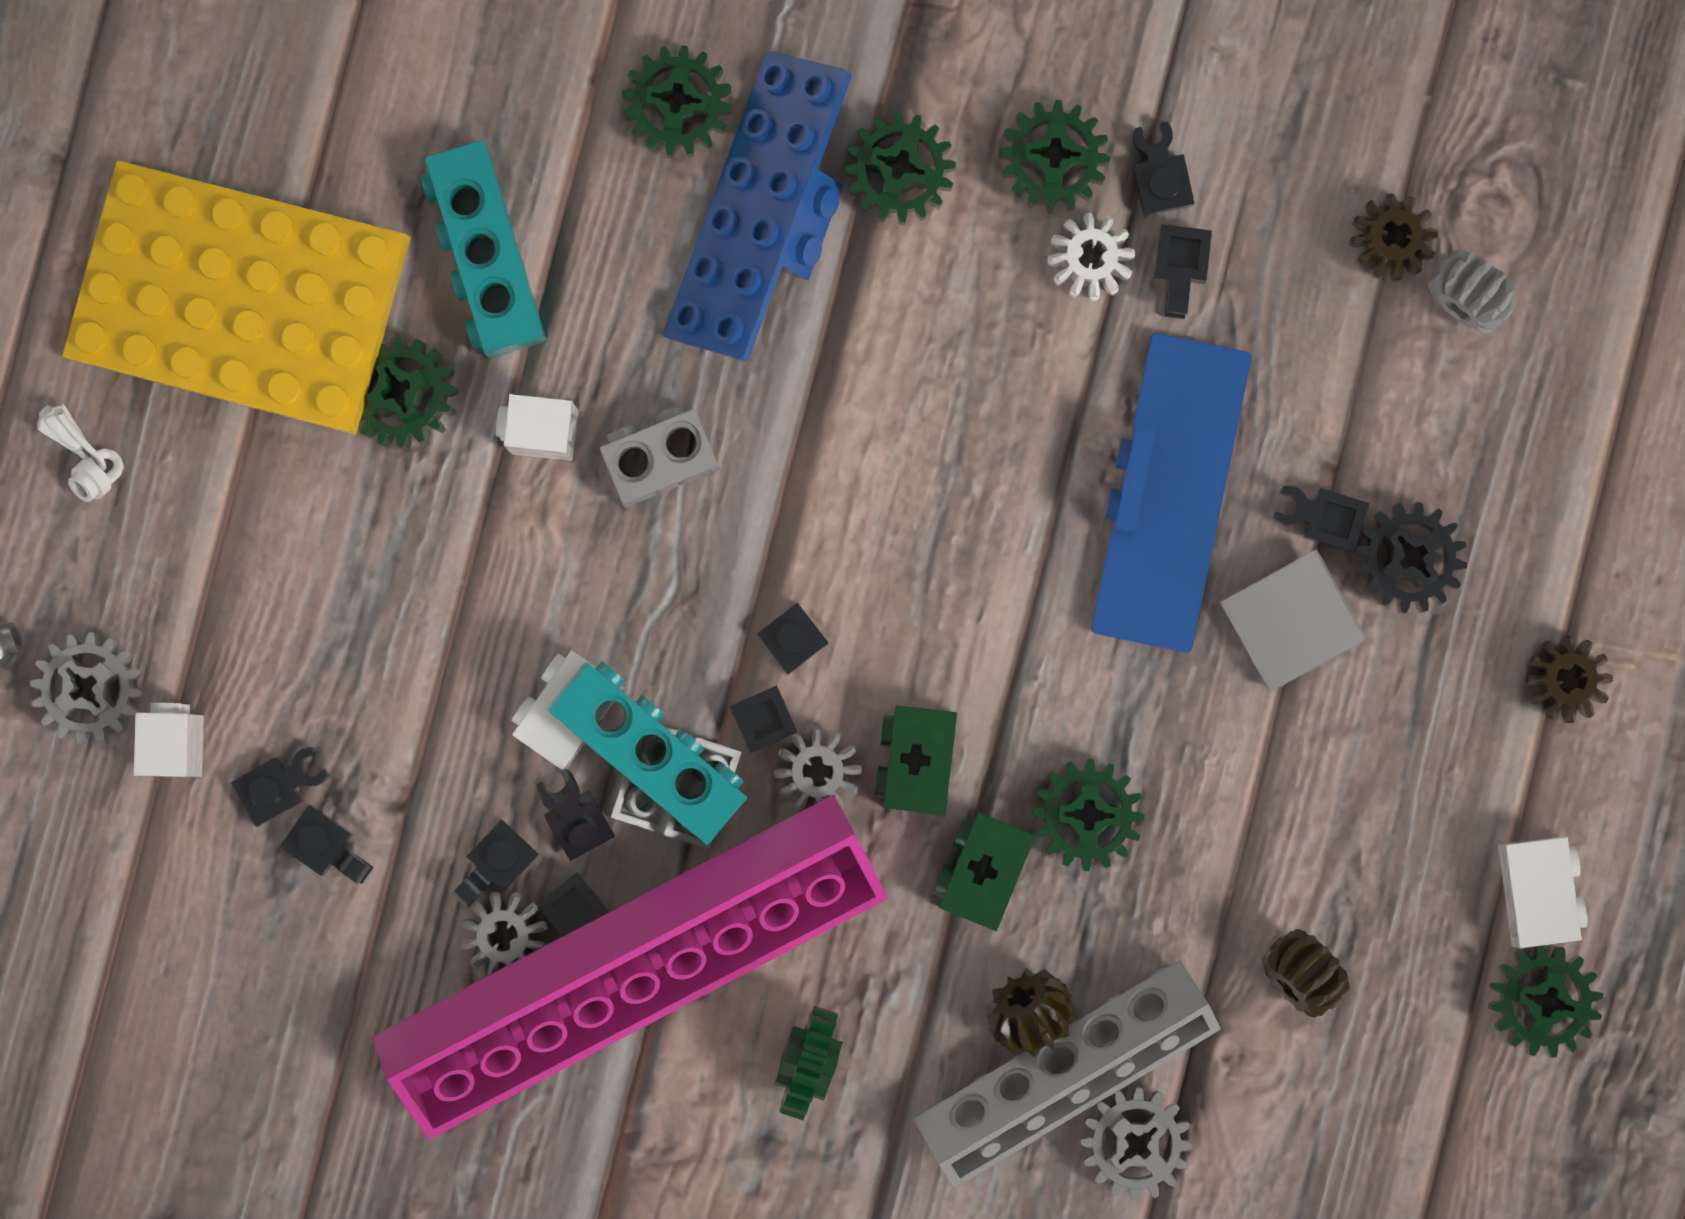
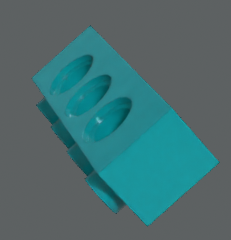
M481 140L425 157L429 172L420 174L429 204L437 201L439 203L443 221L436 222L435 226L443 251L453 250L458 269L450 271V276L458 300L468 299L473 318L465 320V325L473 349L483 348L487 358L492 359L547 342L490 152L485 141ZM463 191H474L480 196L479 207L469 215H460L453 210L455 197ZM479 239L490 240L495 245V253L492 259L484 264H475L468 259L469 247ZM497 287L506 289L510 294V302L505 310L499 313H490L484 310L483 298L490 289Z
M603 661L596 668L590 663L585 662L547 706L546 710L708 846L748 798L738 790L744 781L721 761L715 769L699 757V754L705 748L682 728L676 735L667 730L659 723L665 714L642 694L634 702L619 688L625 680ZM606 701H616L624 710L623 722L614 730H603L596 722V711ZM645 735H657L662 740L664 746L661 758L651 764L640 762L635 752L637 742ZM687 768L697 769L703 778L701 790L692 797L679 795L675 787L678 774Z

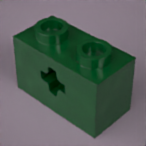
M895 705L894 716L884 715L880 745L890 746L888 767L878 766L874 793L875 797L884 798L883 808L938 815L946 814L957 712ZM912 744L921 745V754L929 756L930 760L928 766L919 768L918 775H909L908 765L900 763L901 753H909Z
M976 812L973 821L963 818L952 845L961 849L955 866L950 868L944 865L933 891L934 895L941 897L938 907L997 932L1036 835L980 812ZM983 854L991 856L989 866L996 869V873L993 879L984 877L979 885L972 882L974 873L967 868L971 860L980 861Z

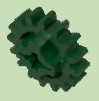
M682 45L678 57H671L670 52L664 46L660 49L661 60L654 62L650 57L644 55L642 61L646 70L642 74L630 70L628 73L629 79L636 87L635 89L622 90V98L633 103L634 106L624 110L623 115L627 121L638 120L639 123L634 126L631 133L635 139L641 138L646 134L649 136L647 142L648 151L653 152L662 144L665 145L667 158L673 159L677 147H684L686 154L691 158L694 157V144L701 142L708 149L713 147L709 135L712 130L725 134L727 128L719 119V116L731 115L733 107L731 104L721 101V98L732 93L731 85L726 83L717 84L716 81L723 75V68L718 65L708 70L706 68L708 61L707 53L702 52L695 60L689 59L688 47ZM671 70V76L659 86L649 85L657 76ZM691 72L699 76L706 83L712 96L707 95V93L697 92L691 84ZM675 92H684L685 101L689 102L690 105H682L680 113L671 112L670 105L665 102V99H673ZM644 109L658 112L664 120L663 132L649 122ZM696 118L706 119L700 127L684 134V127Z
M1056 100L1052 111L1045 112L1042 104L1037 102L1034 104V117L1031 119L1022 112L1016 115L1015 119L1020 127L1019 131L1010 128L1005 129L1003 137L1012 143V147L999 149L998 157L1010 161V165L1003 168L1000 174L1002 178L1015 177L1017 182L1013 185L1010 192L1013 196L1019 195L1023 191L1030 194L1027 207L1032 209L1040 199L1046 201L1047 213H1053L1056 203L1063 201L1067 210L1072 211L1075 208L1074 196L1079 195L1086 201L1092 199L1093 193L1088 186L1090 182L1096 185L1103 184L1106 177L1096 168L1109 165L1110 156L1098 153V149L1107 144L1108 137L1107 135H1093L1092 131L1098 122L1096 117L1090 118L1086 122L1079 119L1082 106L1077 104L1068 114L1063 112L1062 101ZM1047 125L1046 134L1037 142L1022 144L1024 139L1033 130ZM1066 127L1074 130L1083 139L1086 148L1085 146L1076 145L1066 134ZM1050 146H1058L1059 154L1068 157V159L1061 160L1059 168L1049 167V159L1041 157V155L1047 154ZM1022 165L1025 168H1033L1043 179L1042 187L1028 178ZM1086 170L1084 175L1075 184L1062 189L1063 178L1071 171Z
M895 112L893 124L886 125L884 120L877 116L874 118L875 132L871 134L863 128L857 131V136L863 143L862 147L849 146L847 149V154L857 160V164L845 166V176L857 177L858 180L849 187V193L851 196L863 193L865 199L862 202L861 210L865 213L874 206L880 209L879 221L882 223L885 222L890 213H897L899 224L905 225L907 213L913 211L918 219L923 221L926 219L925 205L929 203L937 209H940L943 205L941 197L937 194L938 190H952L953 182L943 177V173H950L956 169L955 161L943 160V155L951 150L952 145L950 141L936 143L935 139L939 132V127L936 124L927 131L921 129V115L916 114L911 124L903 123L901 112ZM901 136L899 143L887 149L875 147L886 138ZM919 143H922L930 152L935 169L922 163L917 153ZM900 157L906 158L908 160V169L913 174L904 173L901 180L892 178V168L887 164H896ZM865 168L879 175L883 184L881 195L870 185ZM915 187L921 190L927 189L917 198L899 201L902 193Z
M400 336L394 338L393 349L391 350L385 344H381L369 391L366 394L367 398L360 420H366V422L363 424L360 432L369 438L379 432L378 444L387 448L390 447L394 438H396L399 448L409 450L411 438L413 437L419 443L426 446L430 444L427 431L431 428L441 433L446 431L444 424L440 421L443 414H456V410L447 404V398L459 395V389L453 385L446 384V380L455 374L454 369L448 365L438 367L444 355L436 349L426 354L427 344L418 339L414 340L410 349H408L406 340ZM400 361H414L420 363L425 369L422 371L417 369L409 373L405 367L401 366ZM379 375V379H378V381H377L376 387H375L374 391H372V387H373L374 381H375V379L377 378V376ZM399 382L410 387V389L404 392L405 405L394 399L400 395ZM433 395L430 407L425 413V408L428 403L429 397ZM396 414L399 420L403 421L404 426H390L379 418L382 416L387 418Z
M1093 759L1086 760L1084 771L1078 772L1072 762L1065 763L1067 776L1062 779L1059 775L1051 772L1048 778L1054 786L1052 790L1038 789L1036 795L1045 801L1044 808L1032 810V816L1044 818L1045 825L1034 831L1036 837L1049 835L1052 841L1046 847L1045 852L1050 855L1061 849L1064 852L1062 865L1066 867L1073 862L1075 857L1080 858L1083 871L1090 870L1092 859L1098 858L1104 868L1111 867L1110 853L1114 851L1125 858L1129 855L1122 844L1125 839L1136 841L1140 839V835L1131 829L1132 822L1145 820L1144 814L1132 811V804L1137 803L1142 798L1141 794L1126 793L1125 788L1128 786L1131 778L1125 775L1117 781L1113 779L1114 765L1108 763L1101 773L1095 771ZM1079 781L1078 795L1067 805H1056L1055 803L1062 791L1069 785ZM1099 782L1108 786L1116 794L1121 807H1110L1099 795ZM1085 800H1092L1093 809L1101 810V813H1111L1112 817L1093 821L1091 829L1084 830L1083 821L1076 820L1074 817L1064 816V812H1075V809H1083ZM1055 823H1067L1077 834V848L1068 844L1059 835ZM1109 825H1121L1119 831L1109 843L1097 848L1098 835Z
M1543 945L1534 946L1533 958L1530 959L1523 951L1518 950L1514 952L1518 965L1513 968L1501 964L1498 968L1506 977L1504 982H1490L1489 986L1495 992L1500 993V1000L1488 1004V1009L1501 1012L1503 1016L1494 1024L1495 1029L1498 1031L1511 1029L1512 1033L1509 1035L1507 1043L1516 1047L1523 1040H1526V1054L1532 1056L1538 1053L1540 1046H1544L1546 1055L1550 1058L1557 1057L1559 1044H1562L1570 1052L1576 1051L1577 1046L1574 1037L1578 1034L1590 1039L1593 1034L1586 1026L1588 1019L1601 1020L1602 1014L1591 1009L1592 1002L1603 999V993L1589 989V984L1593 983L1598 976L1595 972L1591 971L1580 973L1579 970L1584 962L1581 956L1576 955L1566 962V951L1562 947L1556 946L1552 951L1551 957L1547 956ZM1543 967V970L1540 969L1537 979L1526 985L1518 984L1519 980L1526 973L1535 968ZM1565 973L1571 978L1577 989L1578 1001L1571 999L1564 986L1567 978L1564 976ZM1549 989V996L1555 998L1556 1002L1565 1004L1566 1007L1565 1009L1554 1007V1009L1545 1008L1541 1015L1542 1007L1535 1004L1534 1000L1526 998L1525 994L1529 993L1536 996L1538 993L1542 995L1546 994ZM1512 1001L1520 1003L1527 1016L1525 1022L1526 1029L1517 1020ZM1566 1017L1573 1019L1562 1031L1548 1035V1033H1551L1553 1024Z
M813 1006L804 1029L793 1025L774 1085L786 1088L779 1109L781 1114L803 1121L813 1097L825 1100L843 1041L832 1038L836 1027L837 1013Z

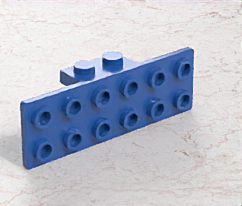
M773 51L765 53L665 326L663 335L666 338L746 362L751 355L781 270L794 277L809 281L813 267L821 256L822 243L831 218L838 209L839 196L843 188V184L824 174L818 168L851 80L850 72L843 68Z
M1154 333L1151 336L1130 439L1121 438L1115 468L1123 469L1120 489L1111 488L1105 512V519L1113 520L1091 625V632L1093 634L1184 653L1192 650L1252 359L1251 353L1160 333Z

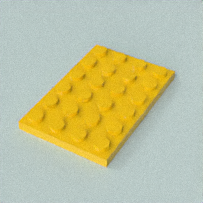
M117 160L62 357L356 435L411 237L405 233Z

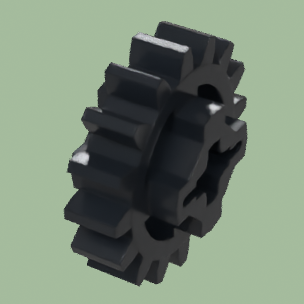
M1421 502L1414 503L1410 514H1406L1403 505L1398 503L1392 506V519H1389L1386 514L1380 511L1374 515L1375 522L1378 525L1376 530L1366 526L1362 528L1361 534L1368 540L1367 546L1356 547L1354 554L1365 557V564L1354 570L1356 575H1369L1371 581L1364 587L1363 591L1365 593H1370L1377 589L1382 593L1378 603L1379 606L1386 607L1394 599L1397 600L1398 613L1405 614L1411 602H1415L1416 608L1422 613L1428 611V598L1430 597L1439 605L1448 601L1446 594L1442 590L1444 587L1458 589L1461 583L1452 575L1454 571L1467 568V562L1456 559V552L1467 547L1465 541H1452L1450 535L1455 532L1458 525L1454 522L1443 527L1439 523L1443 511L1439 508L1427 517L1423 515L1424 508ZM1415 524L1426 528L1430 532L1423 537L1412 536L1404 528H1401L1400 525ZM1383 539L1382 542L1388 550L1386 564L1379 569L1377 551ZM1402 547L1407 550L1417 548L1420 551L1421 556L1416 560L1419 567L1418 570L1414 566L1407 568L1401 566L1399 561L1405 556L1404 551L1401 549ZM1442 547L1444 560L1442 571L1439 575L1433 566L1435 552ZM1398 579L1410 580L1421 591L1404 592L1394 588L1391 584Z

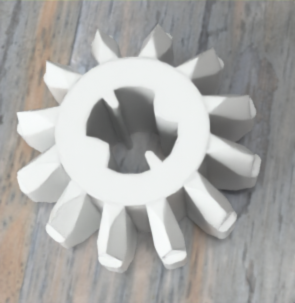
M1086 213L1083 216V231H1080L1076 223L1069 219L1063 226L1070 239L1061 235H1053L1050 243L1065 253L1049 255L1047 264L1053 267L1065 266V269L1058 272L1053 281L1056 285H1061L1072 278L1075 282L1070 289V297L1077 298L1081 292L1082 285L1088 286L1090 301L1095 302L1098 301L1100 295L1099 284H1102L1105 290L1112 296L1119 291L1112 275L1122 280H1129L1132 271L1118 262L1134 259L1135 250L1130 248L1118 249L1117 246L1128 238L1129 233L1123 229L1111 237L1108 232L1112 227L1113 218L1105 217L1100 229H1094V217L1092 213ZM1090 246L1091 252L1094 247L1102 251L1103 255L1098 262L1100 268L1092 269V263L1086 268L1079 262L1084 253L1082 247Z

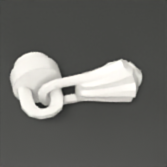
M64 404L57 406L47 405L39 412L37 430L78 454L83 459L71 470L72 477L68 480L71 490L85 502L101 499L111 490V484L121 476L124 468L121 457L115 451L106 448L96 451L87 442ZM103 459L113 461V468L107 474L104 472L107 467Z

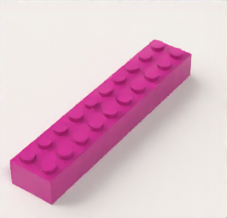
M832 795L371 1038L387 1081L427 1139L430 1140L887 900L888 896L835 795Z

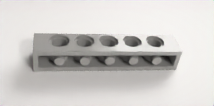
M1181 960L1168 967L1156 970L1147 980L1123 994L1109 998L1100 1008L1080 1020L1073 1021L1068 1025L1070 1036L1057 1038L1054 1041V1050L1047 1046L1042 1047L1035 1058L1025 1051L991 1073L978 1076L969 1086L949 1098L933 1103L924 1113L913 1119L937 1163L954 1189L1221 1030L1208 1002ZM1160 1014L1157 1018L1147 1021L1150 1017ZM1116 1040L1110 1046L1103 1047L1108 1042ZM1071 1067L1068 1071L1059 1074L1063 1069ZM1027 1093L1023 1098L1014 1101L1019 1095ZM982 1120L976 1126L970 1127L974 1122Z

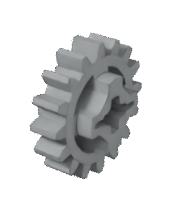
M88 632L85 644H81L77 635H67V649L64 650L57 644H51L48 646L50 654L53 656L51 662L37 660L35 663L44 672L42 679L30 680L29 686L41 689L42 693L41 697L31 702L32 707H46L48 713L44 715L41 723L43 726H50L58 722L60 725L57 730V737L60 739H66L72 731H76L77 744H87L90 732H93L98 742H107V729L109 727L118 733H124L127 729L121 718L124 715L135 717V713H140L130 704L132 698L145 696V691L133 688V681L143 676V671L140 669H128L127 664L132 660L134 654L131 651H124L117 655L115 651L118 640L114 638H108L101 647L99 646L97 633ZM96 654L106 660L99 662L93 668H88L81 661H78L76 656ZM59 673L63 678L62 692L56 698L55 681ZM78 675L83 679H96L97 683L93 686L92 690L96 695L94 698L97 702L92 698H79L78 694L82 691L83 687L79 682L81 679ZM119 679L120 696L116 704L112 700L113 683ZM81 709H89L94 716L98 717L99 721L80 723L71 719L70 716L78 713Z
M1134 1086L1132 1098L1125 1099L1119 1090L1113 1094L1115 1101L1113 1105L1108 1106L1103 1101L1096 1104L1098 1110L1102 1113L1098 1119L1093 1117H1085L1084 1123L1093 1129V1132L1090 1136L1080 1137L1079 1143L1082 1146L1092 1148L1093 1153L1082 1159L1085 1166H1099L1100 1169L1093 1177L1097 1184L1105 1182L1108 1178L1112 1180L1110 1193L1113 1196H1117L1123 1187L1129 1188L1132 1201H1138L1142 1188H1147L1154 1198L1159 1197L1158 1183L1164 1180L1168 1185L1175 1187L1177 1182L1171 1174L1173 1169L1187 1170L1189 1167L1180 1158L1181 1151L1193 1149L1191 1141L1181 1139L1180 1137L1181 1133L1190 1128L1189 1122L1187 1120L1175 1122L1173 1117L1179 1110L1178 1105L1174 1102L1163 1109L1160 1106L1163 1094L1157 1090L1151 1095L1149 1100L1144 1099L1140 1086ZM1131 1109H1143L1153 1114L1148 1115L1143 1121L1127 1120L1121 1112ZM1108 1126L1114 1132V1147L1107 1154L1108 1156L1104 1158L1102 1137L1105 1128ZM1168 1128L1170 1150L1166 1160H1164L1159 1155V1138ZM1133 1132L1137 1136L1142 1135L1144 1132L1148 1134L1143 1141L1148 1148L1145 1153L1140 1155L1135 1150L1129 1154L1124 1153L1129 1146L1125 1139L1128 1133ZM1129 1166L1146 1167L1152 1174L1134 1178L1119 1173L1121 1171L1124 1172Z

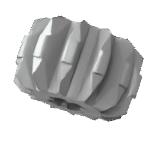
M1456 249L1454 253H1451L1449 257L1441 261L1427 284L1432 293L1433 300L1443 307L1444 312L1452 315L1457 322L1464 323L1470 330H1478L1481 333L1490 334L1502 322H1505L1514 311L1513 307L1519 300L1513 282L1504 276L1503 271L1495 268L1490 261H1485L1477 253Z
M812 728L813 746L808 748L803 738L798 733L794 734L792 741L801 751L797 757L783 748L778 752L780 758L792 762L793 766L792 769H775L774 777L786 778L792 776L794 783L783 787L780 790V795L786 798L797 789L803 792L795 804V809L800 812L806 807L809 796L816 797L815 804L823 800L824 796L829 795L830 797L835 795L840 807L843 808L844 803L835 790L841 787L847 793L853 795L858 790L854 784L842 780L843 774L857 775L862 772L860 765L843 767L842 760L851 757L856 752L855 747L850 745L837 755L833 749L840 741L841 734L836 731L830 736L827 747L820 746V728ZM817 756L822 757L824 765L832 766L833 768L831 780L825 777L824 780L827 784L821 787L813 786L812 778L803 776L805 763L811 766L812 764L809 759Z
M491 893L490 902L493 912L491 913L480 901H476L472 908L482 921L463 919L461 927L477 932L475 938H467L461 941V948L470 949L478 946L481 952L472 957L470 965L476 968L486 958L491 959L487 976L500 970L501 962H505L506 967L516 962V958L521 959L529 955L526 951L528 948L537 951L547 945L544 941L532 939V933H539L548 929L547 922L540 921L530 925L527 920L537 913L539 907L536 903H532L522 913L518 912L517 910L521 903V894L512 893L507 909H504L500 893ZM498 921H507L508 929L514 926L517 930L518 937L510 941V949H501L502 942L494 944L491 938V933L499 930Z

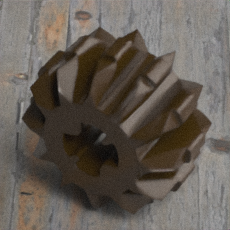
M1387 194L1383 202L1384 210L1377 202L1370 200L1365 205L1369 218L1357 215L1353 219L1352 225L1365 234L1352 236L1349 239V245L1355 248H1366V251L1355 261L1358 266L1365 265L1370 259L1375 261L1376 264L1371 272L1373 278L1379 279L1384 273L1386 266H1388L1392 281L1399 282L1403 278V266L1410 274L1416 276L1422 271L1418 258L1423 260H1431L1435 251L1422 242L1436 239L1438 231L1433 228L1422 229L1421 227L1431 217L1429 210L1422 211L1416 217L1411 214L1415 206V198L1408 197L1402 204L1401 209H1398L1395 195ZM1384 227L1390 232H1395L1399 229L1403 233L1404 238L1399 242L1400 245L1404 246L1403 249L1397 244H1392L1389 247L1384 244L1383 238L1388 233L1383 230Z
M1571 636L1561 637L1559 651L1552 642H1543L1540 645L1541 651L1547 661L1537 656H1530L1527 659V664L1538 670L1539 673L1538 676L1530 675L1523 677V685H1538L1540 690L1528 698L1530 705H1537L1548 700L1543 711V717L1553 719L1561 708L1564 723L1575 722L1576 708L1585 718L1593 717L1595 712L1589 698L1598 703H1606L1609 696L1597 689V684H1606L1613 681L1612 674H1597L1596 668L1605 664L1607 661L1606 655L1599 654L1588 659L1587 657L1592 650V642L1583 640L1574 651V642ZM1572 668L1576 672L1572 678H1578L1577 688H1569L1562 691L1559 685L1563 681H1557L1558 672L1567 671Z
M1295 929L1282 938L1280 937L1262 957L1265 975L1273 982V987L1283 995L1284 1000H1288L1297 1011L1304 1012L1307 1016L1316 1018L1317 1016H1322L1329 1009L1332 1010L1343 1000V996L1350 989L1347 971L1340 966L1339 959L1331 954L1328 946H1323L1314 935H1308L1303 930Z
M1026 968L1021 977L1017 979L1007 976V985L1004 988L992 989L993 1001L985 1005L990 1025L989 1030L996 1042H1000L1002 1047H1006L1015 1057L1026 1051L1035 1058L1040 1048L1047 1046L1054 1050V1041L1057 1038L1070 1036L1068 1025L1076 1020L1075 1008L1070 999L1072 996L1066 985L1061 983L1059 978H1055L1046 969L1034 974Z

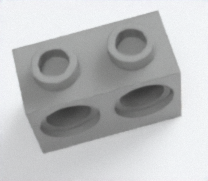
M682 405L675 406L655 415L654 419L657 424L637 431L634 424L606 436L609 444L599 448L625 508L720 469L695 408L685 412ZM677 431H688L696 438L695 450L684 458L671 455L667 449V442L670 436ZM631 450L642 451L648 456V468L638 477H628L620 470L621 458Z

